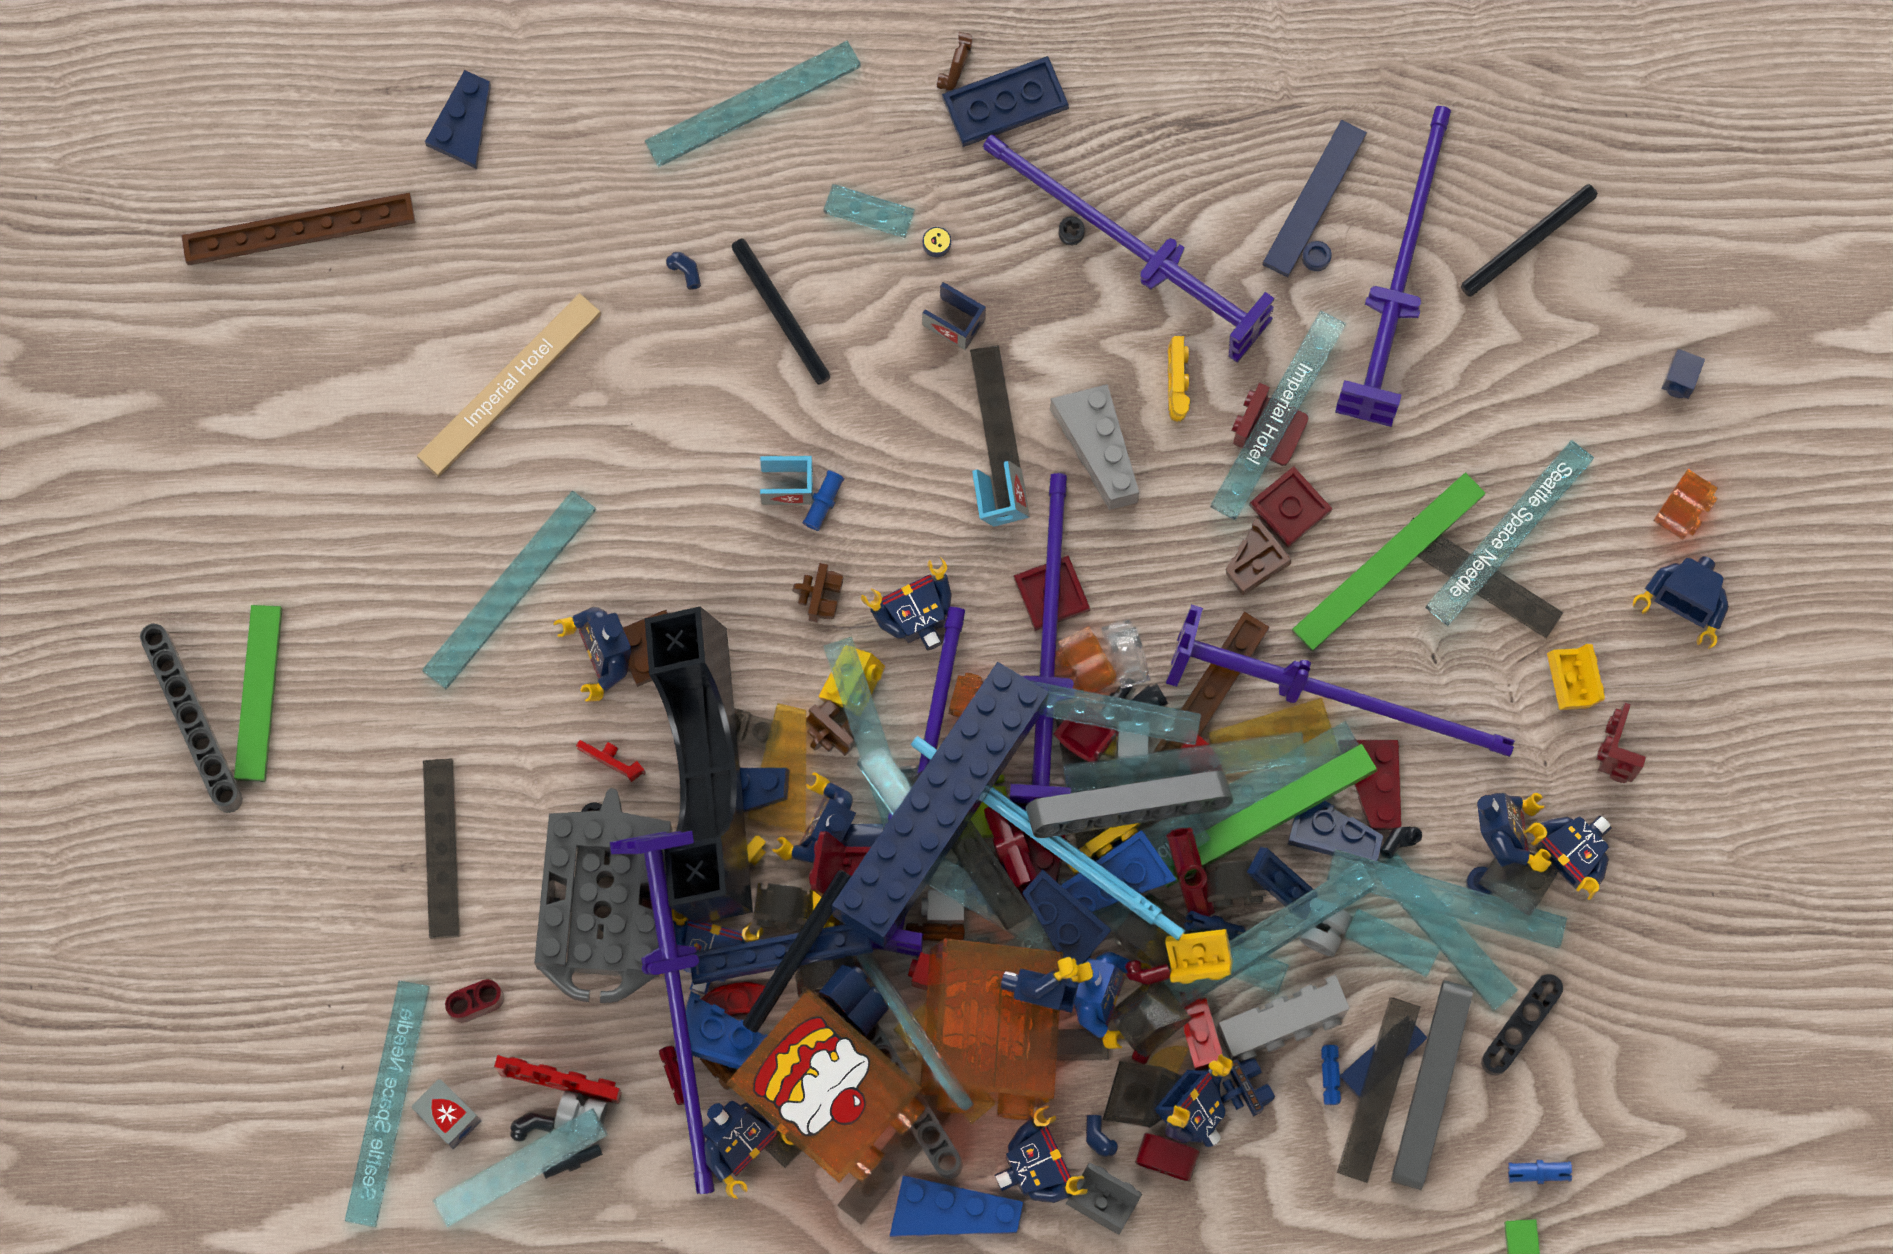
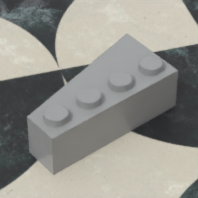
M1108 384L1051 398L1050 411L1054 418L1058 420L1063 433L1071 442L1080 462L1091 476L1092 482L1108 509L1112 510L1138 503V486Z
M1336 974L1325 978L1327 981L1325 986L1316 988V986L1311 984L1294 993V998L1288 999L1287 996H1282L1267 1003L1265 1009L1260 1010L1259 1007L1219 1022L1217 1028L1230 1060L1238 1059L1241 1063L1257 1056L1255 1052L1267 1048L1268 1052H1272L1284 1047V1041L1294 1037L1296 1041L1306 1039L1313 1035L1312 1030L1322 1026L1326 1031L1341 1025L1340 1020L1345 1017L1350 1008Z

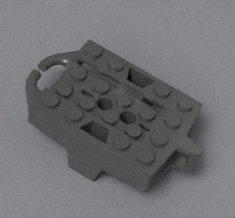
M614 788L607 790L600 811L550 813L548 819L534 963L537 970H540L565 995L582 1002L590 1001V990L580 989L572 982L573 973L621 976V984L616 989L601 991L600 1003L618 1002L634 993L655 977H660V974L647 975L642 972L643 964L641 958L658 948L653 910L642 906L643 892L650 891L644 853L611 854L610 842L664 831L669 833L673 829L671 821L623 813L618 791ZM662 849L663 859H664V865H665L664 849ZM605 856L610 858V865H604ZM608 876L614 879L613 885L609 888L598 886L599 881L603 877ZM555 881L566 886L565 900L560 901V898L555 897ZM607 906L612 910L608 917L598 918L595 915L598 908ZM598 929L603 932V939H597Z

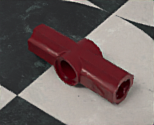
M988 806L984 809V814L993 835L992 841L1001 865L1004 864L1014 892H1023L1037 876L1029 858L1030 852L1023 832Z
M1191 827L1171 830L1166 835L1174 863V874L1179 881L1187 914L1190 911H1194L1210 917L1215 911L1206 882L1207 874L1202 867L1193 830ZM1191 869L1197 870L1194 877L1184 879L1187 871Z

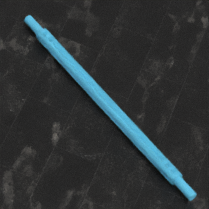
M919 736L911 743L913 748L930 760L937 751V749ZM994 787L991 788L983 800L985 804L1149 924L1153 925L1155 923L1176 940L1183 936L1185 930L1164 916L1159 907L1061 836L1036 838L1033 835L1027 811Z

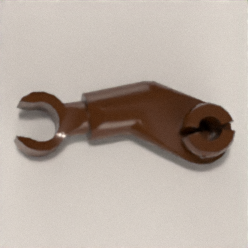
M958 33L959 47L955 49L949 75L939 73L938 89L951 91L956 87L969 54L968 51H971L972 48L971 34Z

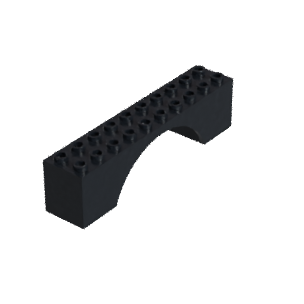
M701 606L645 618L649 675L663 702L670 723L678 760L680 813L676 831H692L694 840L692 844L664 849L669 907L696 924L753 913L727 628Z

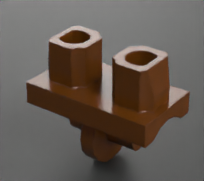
M819 563L814 586H811L813 577L810 575H804L803 583H795L793 585L792 591L800 595L798 604L806 606L808 597H811L808 610L809 621L818 623V618L835 619L838 603L837 601L824 599V592L828 590L840 593L844 578L842 574L829 571L827 564Z
M831 700L826 701L819 707L814 704L808 712L810 714L806 719V722L812 726L807 733L814 738L810 747L816 751L823 746L828 752L835 747L846 756L851 751L854 740L860 732V726L852 719H848L841 727L833 720L839 715L840 709Z

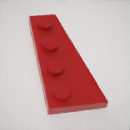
M500 1055L496 1057L494 1068L500 1076L561 1091L568 1090L586 1097L615 1104L620 1102L622 1092L620 1088L615 1087L616 1082L599 1078L598 1082L586 1079V1075L578 1072L569 1071L566 1074L558 1072L555 1067L544 1064L536 1066L515 1057L507 1058Z

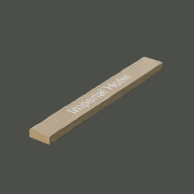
M579 293L417 455V458L435 475L440 477L601 316V312Z

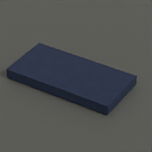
M1048 56L942 94V99L962 147L987 139L990 135L995 136L1069 109L1068 101Z

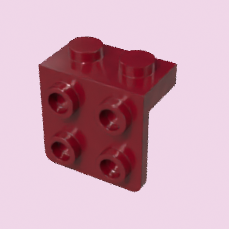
M1259 383L1256 391L1250 390L1243 406L1248 408L1244 416L1238 415L1231 430L1235 432L1233 444L1247 451L1256 449L1260 452L1261 457L1281 466H1286L1293 455L1309 418L1306 413L1290 406L1286 407L1285 404L1269 398L1270 387ZM1276 407L1280 408L1279 415L1282 414V410L1284 411L1282 417L1272 414ZM1270 416H1273V417H1275V418H1277V419L1283 421V423H1281V422H1279V421H1277V420L1271 418ZM1266 424H1268V425H1270V426H1272V427H1274V428H1276V429L1278 430V431H1276V430L1272 429L1271 433L1269 434V435H1271L1272 437H1274V439L1271 438V437H1269V436H1267V435H1265V434H1263V433H1261L1262 431L1265 432V433H1267V434L1269 433V431H1270L1271 428L1268 427V426H1266ZM1259 436L1267 438L1268 442L1266 445H1260L1257 442ZM1259 438V442L1264 444L1266 439ZM1254 445H1258V446L1261 447V448L1264 447L1265 451H1264V450L1261 451L1262 449H1260V448H1258V447H1256V446H1255V448H1254L1253 446H1254Z
M1626 702L1621 709L1616 708L1613 716H1610L1605 729V733L1609 734V736H1606L1604 743H1601L1596 756V760L1601 761L1598 771L1609 774L1612 780L1620 783L1633 782L1642 770L1646 760L1645 756L1618 747L1631 704Z
M821 831L814 846V865L809 874L811 889L822 897L836 873L842 870L852 876L871 847H846L829 832Z

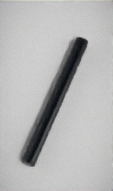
M1590 184L1581 188L1462 282V291L1468 297L1477 293L1596 199L1598 194L1596 189Z
M741 238L732 244L734 254L818 385L824 384L830 379L829 371L746 240Z
M839 870L744 1019L743 1026L755 1033L759 1031L832 915V904L851 878L846 872Z

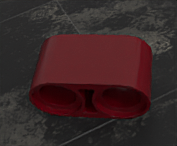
M489 979L482 980L449 994L445 1001V1009L454 1021L459 1023L468 1022L499 1009L504 1001V993L495 981ZM490 988L495 989L497 992L495 999L491 1002H483L481 999L482 993ZM457 1001H467L468 1007L465 1012L461 1014L453 1012V1006Z
M1144 1133L1135 1163L1144 1168L1190 1182L1200 1151L1154 1134Z

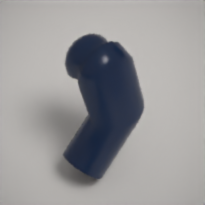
M673 252L672 255L667 257L666 265L670 270L675 271L679 269L684 273L687 289L694 290L701 287L697 264L694 260L682 252Z
M1087 1115L1086 1142L1088 1146L1100 1156L1115 1155L1118 1145L1115 1140H1110L1101 1132L1102 1116Z

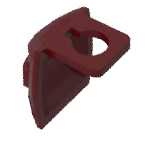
M1078 702L1053 735L1075 755L1095 765L1118 736L1119 732L1099 713Z

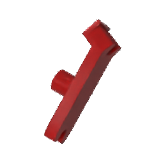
M581 740L576 744L577 750L621 773L631 782L640 775L646 774L638 761L627 766L616 760L614 756L619 749L609 742L606 743L602 751Z

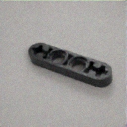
M1546 974L1536 981L1481 1058V1064L1488 1074L1497 1076L1503 1074L1509 1068L1563 992V984L1557 976ZM1551 982L1554 984L1553 991L1556 994H1548L1543 1003L1531 997L1534 994L1538 998L1544 991L1541 983L1547 985ZM1526 1005H1534L1538 1008L1539 1017L1537 1020L1529 1021L1524 1017L1523 1008ZM1508 1029H1516L1521 1033L1522 1040L1520 1044L1511 1045L1506 1041L1505 1033ZM1502 1047L1513 1052L1512 1056L1508 1052L1503 1055L1500 1060L1503 1067L1497 1065L1493 1068L1490 1066L1492 1060L1488 1056H1496Z

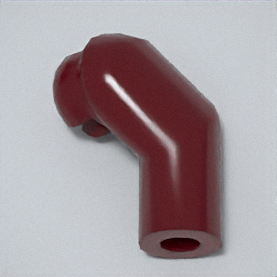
M1132 960L1125 964L1126 976L1131 981L1149 985L1170 979V971L1167 964L1150 969H1142V964L1139 960Z

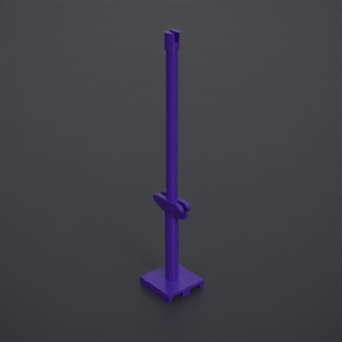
M1436 106L1430 124L1431 130L1390 289L1373 286L1368 297H1366L1365 305L1382 315L1364 385L1344 380L1335 413L1392 427L1401 394L1381 390L1398 319L1419 318L1421 299L1418 296L1404 293L1444 133L1449 123L1451 110L1448 107Z
M990 135L984 142L983 149L998 160L1001 159L1147 262L1140 274V281L1143 285L1152 290L1168 279L1236 328L1230 334L1228 357L1237 363L1273 320L1270 315L1274 310L1271 304L1275 298L1267 292H1264L1250 311L1245 313L1178 265L1185 247L1181 244L1177 247L1175 239H1167L1156 252L1011 150L1007 144L994 135Z
M1062 473L1050 475V506L1040 676H1023L1049 692L1048 705L1035 723L1032 785L1011 784L1010 800L1025 811L1027 804L1035 799L1071 793V787L1050 786L1054 703L1073 700L1075 693L1072 692L1074 683L1070 678L1054 677L1064 501L1067 492V475Z
M1191 604L1178 635L1177 641L1179 642L1172 657V668L1167 677L1166 684L1178 686L1188 660L1192 657L1279 684V695L1286 696V701L1290 703L1297 702L1303 690L1488 748L1489 751L1508 757L1512 754L1515 742L1513 739L1497 734L1492 735L1310 678L1308 676L1311 662L1308 660L1293 661L1289 666L1283 668L1197 641L1195 637L1203 610L1202 607Z
M949 607L944 627L946 630L924 741L935 749L938 747L959 636L964 623L965 610L958 607ZM922 753L916 781L930 761ZM895 811L889 813L888 822L895 813ZM904 918L885 948L873 941L872 944L874 949L919 957L923 947V934L903 930Z
M664 831L610 842L611 854L644 853L658 948L641 958L643 964L642 972L647 975L664 973L694 1163L696 1193H712L715 1191L712 1170L705 1162L704 1144L706 1140L703 1134L704 1127L679 970L697 966L699 958L694 954L697 953L696 947L677 945L672 911L668 902L667 878L662 849L694 843L692 831H674L669 833Z

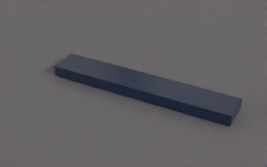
M1343 120L1340 121L1265 257L1263 266L1287 278L1289 277L1365 139L1367 132Z
M846 924L823 928L800 965L873 952L872 940ZM799 933L697 951L694 954L698 956L699 963L697 966L691 967L692 982L694 985L776 970Z

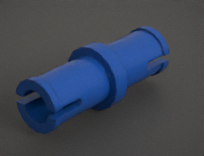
M827 471V475L818 493H814L812 497L813 503L805 520L802 522L805 526L815 531L820 530L828 510L833 509L835 505L833 500L845 479L833 471Z
M1536 1160V1163H1508L1509 1183L1537 1181L1538 1185L1544 1184V1181H1572L1571 1161L1543 1163V1160Z

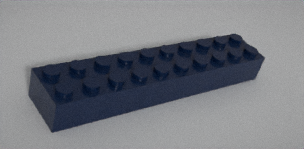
M996 663L832 904L833 917L885 948L1047 707L1048 691L1003 664Z

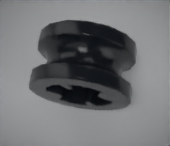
M1070 216L1064 218L1059 225L1058 234L1060 240L1064 244L1071 246L1080 243L1084 237V223L1077 217ZM1067 226L1079 229L1076 231V236H1072L1071 233L1065 234Z

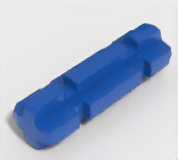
M1324 1045L1321 1049L1322 1059H1324L1322 1064L1323 1088L1326 1089L1323 1092L1324 1104L1338 1105L1341 1102V1092L1338 1091L1340 1087L1339 1062H1337L1339 1058L1338 1046Z

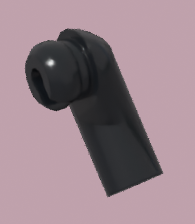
M1410 826L1393 829L1380 849L1381 855L1392 859L1399 848L1416 845L1422 840V831L1418 827Z
M529 1112L512 1122L510 1136L515 1141H524L527 1133L534 1129L552 1133L555 1118Z

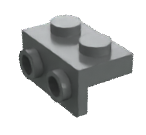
M1088 1163L1082 1174L1084 1179H1080L1077 1183L1078 1190L1088 1189L1087 1193L1069 1197L1066 1205L1120 1235L1142 1193L1136 1190L1130 1183L1123 1182L1112 1176L1104 1168Z

